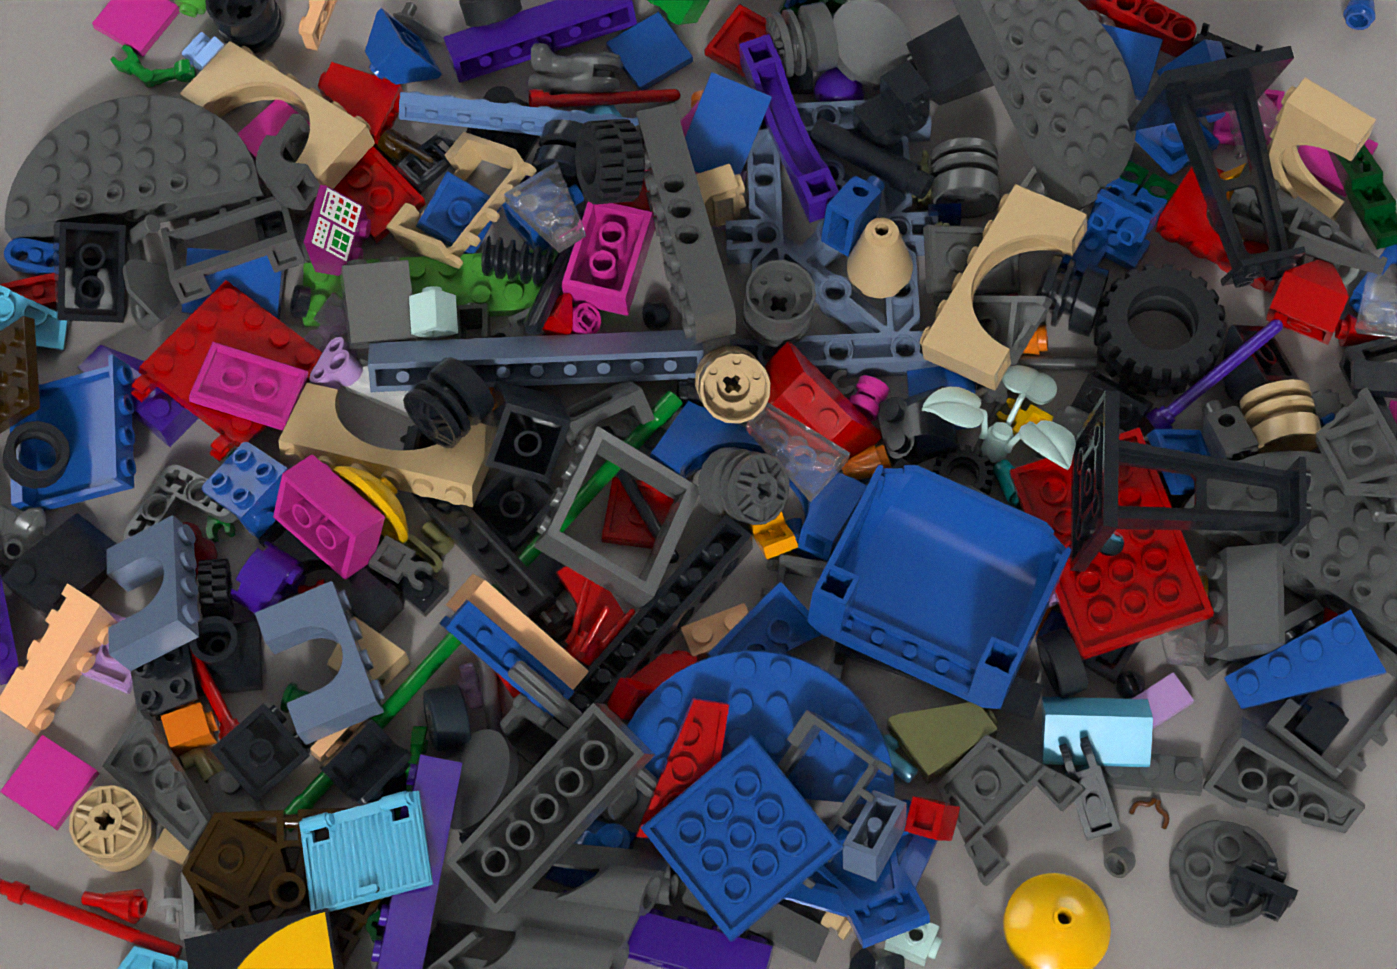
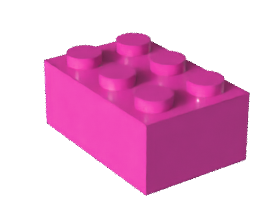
M588 201L562 281L563 294L570 293L572 295V303L574 304L591 303L597 309L628 316L655 231L653 213L614 203L595 205Z
M313 454L282 473L273 518L345 580L368 565V562L377 550L385 516L381 514L379 509L367 502L351 485L346 484L332 472L328 465L322 463Z

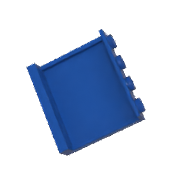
M112 354L108 355L109 366L39 385L40 409L10 427V433L15 427L25 422L42 421L52 424L62 431L68 440L70 456L64 474L56 483L46 488H28L19 485L11 479L12 506L23 512L35 507H41L44 511L135 488L134 475L136 474V464L133 456L135 433L132 427L134 403L131 398L133 373L128 364ZM27 439L21 442L16 450V457L19 463L27 469L35 471L51 468L57 458L54 448L47 442L38 439Z

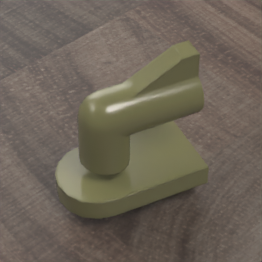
M432 519L424 524L421 533L435 543V545L431 548L427 547L412 533L408 536V540L404 545L416 552L415 559L430 564L433 572L437 573L443 567L441 559L453 549L454 541Z
M198 747L179 756L183 770L185 771L195 766L205 783H209L208 778L225 769L223 765L207 757L205 752Z

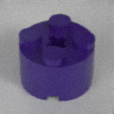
M269 541L264 542L266 549L262 551L257 548L240 570L236 578L241 583L238 592L234 589H231L230 592L232 600L254 614L286 600L291 592L297 594L298 586L303 585L307 579V576L302 574L304 564Z

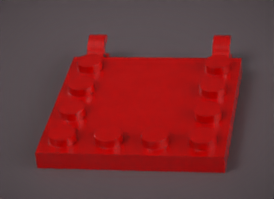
M227 280L139 366V373L142 375L133 382L132 387L134 390L131 392L135 398L143 402L156 387H159L218 432L220 435L210 445L213 448L210 451V455L219 462L235 446L238 448L243 442L252 443L267 425L189 402L190 392L212 342L308 371V378L305 385L310 382V374L322 355L320 350Z

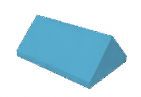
M1042 696L1043 764L1064 765L1059 745L1066 743L1073 756V765H1088L1080 747V738L1088 737L1095 760L1099 762L1100 766L1150 767L1153 715L1148 699L1066 697L1062 699L1061 697Z

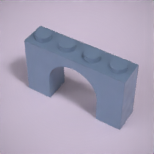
M173 515L106 549L107 575L127 592L164 575L157 595L144 609L108 627L109 655L130 671L199 637L198 621L200 616L197 610L198 587L195 572L197 562L194 553L196 538L190 526L184 525Z
M333 581L255 613L264 641L274 655L308 640L318 638L333 640L341 645L343 659L336 677L325 687L287 703L296 732L306 745L384 712L380 700L385 699L383 689L378 679L372 680L369 670L374 668L372 659L367 649L361 650L358 640L363 638L361 629L356 619L350 620L347 610L352 609L351 602L346 591H339Z

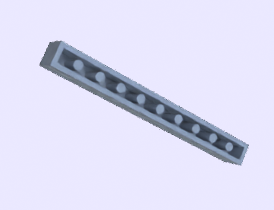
M683 330L369 343L368 372L370 392L410 391L416 387L419 381L427 380L429 372L444 358L449 357L460 360L481 377L487 387H494L497 379L520 386L626 382L629 380L695 379V371L704 357L703 342L694 344L691 338L686 339Z

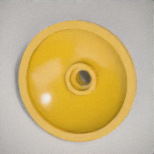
M336 466L332 470L346 484L351 485L367 502L377 507L381 514L385 516L381 531L383 536L387 535L401 544L408 540V525L405 511L395 496L398 493L397 489L386 478L380 480L365 470L349 466Z
M1046 873L1028 879L1014 891L1004 911L1003 930L1007 945L1014 957L1026 969H1093L1102 960L1108 949L1111 927L1107 910L1093 889L1072 876ZM1058 915H1065L1068 919V924L1060 923Z

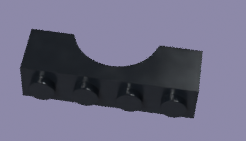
M288 530L273 543L304 564L303 575L317 570H333ZM366 565L348 578L351 584L349 600L352 605V609L348 611L352 618L355 616L380 634L404 609L399 598L401 593L389 581H386L384 584L375 577L376 571L370 568L369 565Z

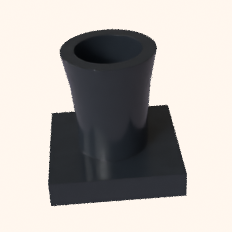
M211 616L199 621V637L189 642L190 649L198 659L206 663L220 693L263 690L261 629L258 621L232 623L220 616ZM195 675L198 696H206Z

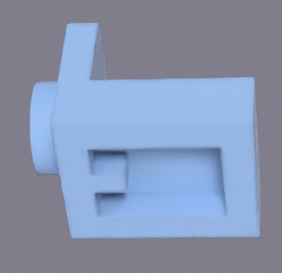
M200 32L182 51V56L185 59H189L191 64L198 71H201L224 48V44L215 36L210 39L206 34Z

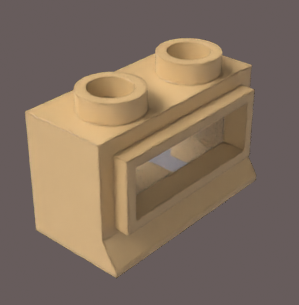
M730 164L696 174L711 228L713 226L725 225V221L737 220L740 217V209L746 207L742 194L745 192V187L740 174L734 175Z

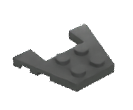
M985 735L937 783L944 802L960 806L956 826L965 842L966 851L969 857L972 858L978 871L979 880L984 886H988L1010 865L1005 857L986 838V835L1036 786L1060 811H1065L1086 790L1078 782L989 735Z

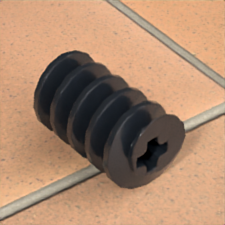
M489 235L481 257L483 275L490 277L495 271L496 278L503 279L507 275L509 281L512 282L517 281L520 276L523 284H529L533 278L534 286L541 287L553 264L554 248L549 247L546 255H542L541 245L537 244L533 253H530L528 242H524L521 249L517 250L516 240L512 239L508 247L505 248L502 237L498 238L495 245H491V237Z

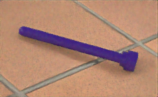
M1279 319L1272 320L1167 407L1163 405L1159 409L1155 407L1145 415L1155 429H1172V424L1176 421L1175 417L1277 335L1283 329L1282 321Z

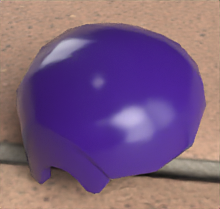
M838 67L825 70L816 80L814 86V95L818 102L864 100L865 97L862 83L857 80L851 81Z

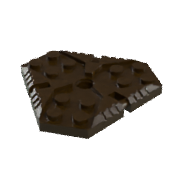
M354 807L298 809V814H286L285 810L214 812L181 872L215 930L224 931L237 928L234 922L242 917L251 925L310 912L299 822L303 818L325 812L332 814ZM327 827L314 830L316 842L330 839ZM288 828H298V840H287ZM288 882H295L299 887V895L294 901L285 902L281 896L282 887ZM383 898L331 912L335 917L336 923L342 912L352 917L346 929L336 925L343 969H345L361 940L358 937L361 929L366 924L369 916L376 912Z

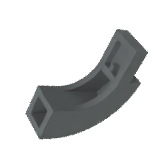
M292 114L276 136L266 135L256 156L257 172L276 201L285 207L297 210L307 209L317 195L320 183L307 164L295 163L307 144L310 126L302 114Z

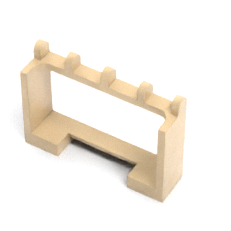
M463 132L445 154V157L455 170L453 173L455 176L466 181L482 160L510 169L511 172L453 245L446 248L442 241L423 235L424 231L417 228L416 225L425 209L420 214L415 206L408 203L403 205L386 226L401 247L458 269L463 265L460 257L470 245L477 247L481 242L478 235L489 221H498L500 215L497 211L506 199L518 196L520 192L516 187L526 175L533 177L537 172L534 166L523 161L516 149Z

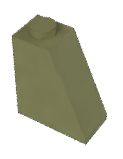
M971 702L896 714L887 719V730L898 741L900 748L913 766L918 769V773L926 784H929L953 768L985 735L996 739L998 731L996 727L998 721L989 708L983 709Z

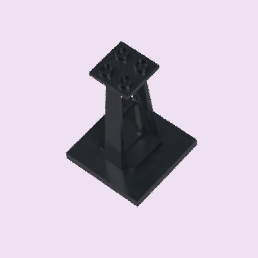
M1291 46L1164 71L1127 119L1130 131L1175 123L1232 267L1220 280L1222 286L1234 284L1235 288L1250 285L1254 283V279L1265 277L1266 281L1283 277L1287 269L1296 266V261L1306 253L1304 246L1293 249L1288 248L1257 102L1294 59ZM1235 110L1250 174L1224 180L1218 175L1198 118ZM1246 187L1254 189L1268 244L1266 252L1250 254L1245 249L1226 197L1228 191Z
M1105 390L1075 437L1076 446L1072 458V551L1070 555V571L1084 572L1116 529L1278 531V543L1286 546L1310 522L1312 509L1311 504L1307 503V491L1311 484V472L1306 470V457L1299 456L1288 470H1281L1119 440L1120 392ZM1119 465L1191 476L1194 479V507L1119 506ZM1216 479L1272 488L1277 493V510L1270 512L1211 509L1207 505V480Z

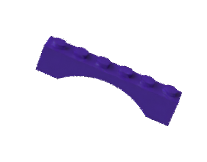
M767 34L739 44L740 65L750 88L772 96L764 115V120L808 222L811 223L825 218L827 204L839 190L828 166L818 154L806 131L771 36Z

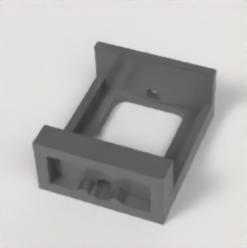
M630 380L620 382L565 408L571 423L564 442H567L570 448L575 447L581 439L579 431L625 409L641 424L654 420V415L642 388Z

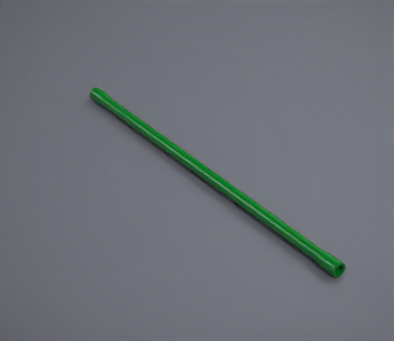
M667 391L651 408L655 419L645 424L640 423L623 442L639 450L660 426H663L683 404L682 401L673 392ZM608 460L601 465L579 489L561 526L560 532L563 533L622 468ZM539 534L518 556L527 567L542 553L534 547ZM494 584L491 585V586H493L499 593H501V592L494 586ZM448 632L382 704L384 712L370 719L383 730L462 643ZM321 771L306 789L284 809L286 814H298V809H313L315 803L334 783ZM288 828L287 830L292 832L295 828Z

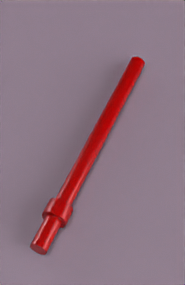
M0 878V894L7 896V900L18 905H23L24 903L141 947L175 957L176 959L182 953L183 946L30 890V885L14 881L11 883Z

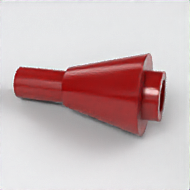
M1347 314L1344 320L1340 319L1335 329V338L1339 339V346H1355L1392 336V334L1379 332L1378 329L1350 314Z
M142 889L107 892L105 894L85 891L81 898L82 905L102 908V910L131 924H136L140 918H143L148 909V900Z

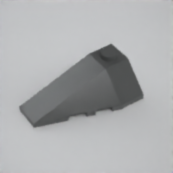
M1241 717L1223 742L1203 784L1204 790L1234 807L1246 809V806L1266 810L1267 815L1279 817V814L1301 819L1304 824L1346 833L1365 809V804L1274 734L1244 717Z
M687 887L682 897L684 908L712 919ZM783 899L743 933L762 937L768 941V944L816 964L830 929L824 927L800 903Z

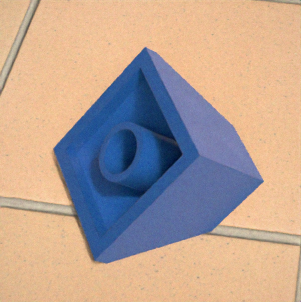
M380 8L376 13L365 53L371 62L369 65L371 71L378 78L383 79L386 77L395 85L438 79L442 73L423 40L384 9Z

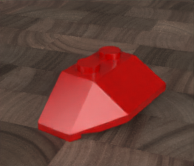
M790 341L765 365V370L771 384L770 397L763 410V414L806 457L814 461L848 460L876 444L882 438V433Z

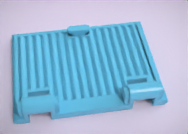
M420 791L398 792L363 806L332 814L325 812L303 818L299 822L311 911L328 908L332 912L433 885ZM407 806L409 817L395 821L393 809ZM327 827L330 839L316 842L314 830Z

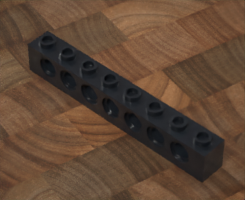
M725 515L658 589L655 596L641 608L587 669L589 672L574 688L575 692L568 701L582 713L593 703L605 704L607 706L621 677L630 679L656 659L679 633L681 627L687 624L753 549L752 534ZM555 716L553 717V719H554L555 721H557L559 724H561L563 727H565L567 730H569V728H567V727H566L561 721H559Z

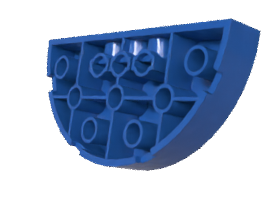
M768 650L727 652L711 656L684 668L659 685L645 699L627 725L655 754L645 765V768L657 779L660 777L692 698L729 704L721 760L752 735L775 764L778 765L792 745L786 739L805 711L809 710L820 715L893 768L881 729L866 705L850 687L832 673L805 659ZM821 729L788 779L804 799L844 803L869 764ZM879 769L866 790L870 793L875 790L895 798L893 772L889 776ZM860 796L856 804L865 805L867 800Z

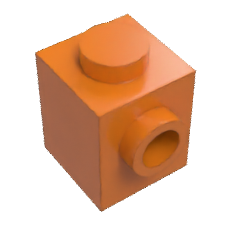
M201 702L187 703L177 707L176 711L161 716L169 746L177 757L193 748L198 747L202 749L217 743L214 732L219 730L215 714L213 711L207 712Z

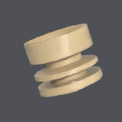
M724 345L711 350L701 359L695 371V387L702 404L714 418L725 423L740 424L754 419L764 410L769 400L771 383L765 368L750 351L739 346ZM726 376L729 378L735 376L738 383L735 387L732 385L726 387L723 380Z
M1294 379L1276 381L1253 389L1240 400L1242 414L1245 415L1244 418L1259 443L1257 455L1285 450L1311 452L1318 448L1315 439L1316 433L1321 429L1318 416L1312 413L1315 405L1311 398L1310 386L1307 382Z
M115 785L99 786L86 792L75 803L69 817V832L74 844L98 867L111 872L128 871L141 865L151 854L156 842V825L152 815L127 789Z

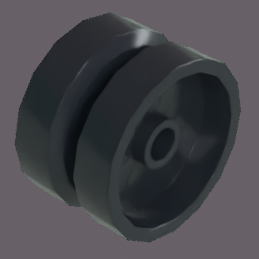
M561 119L552 120L545 124L539 141L540 148L537 149L532 166L537 170L534 176L540 182L550 180L560 192L576 184L582 192L576 171L575 152L578 134L583 123Z

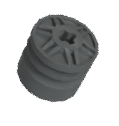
M816 2L800 6L798 17H796L791 9L783 10L782 14L777 11L768 13L766 17V35L770 34L787 79L791 78L794 73L797 76L804 75L806 64L814 72L832 69L837 66L839 58L837 35L833 19L825 3Z
M961 137L942 142L931 150V175L934 176L931 194L932 206L935 211L946 217L962 219L981 217L998 208L1001 196L1000 181L997 177L999 172V165L997 163L998 150L994 144L979 138Z
M786 260L769 261L758 266L751 273L745 287L742 309L743 325L750 337L758 343L772 348L783 347L788 341L795 344L808 332L816 298L815 283L809 273L798 264Z
M725 447L713 452L703 463L698 477V492L701 503L708 512L722 518L727 515L733 520L752 525H762L776 519L784 509L789 496L790 481L784 465L779 459L770 454L750 452L735 447Z

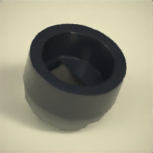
M654 301L647 302L644 305L642 315L644 323L648 328H658L667 324L670 320L671 312L665 303Z
M1134 670L1123 672L1118 677L1116 683L1117 693L1124 699L1134 698L1142 693L1145 688L1143 676ZM1127 677H1132L1138 690L1133 691Z

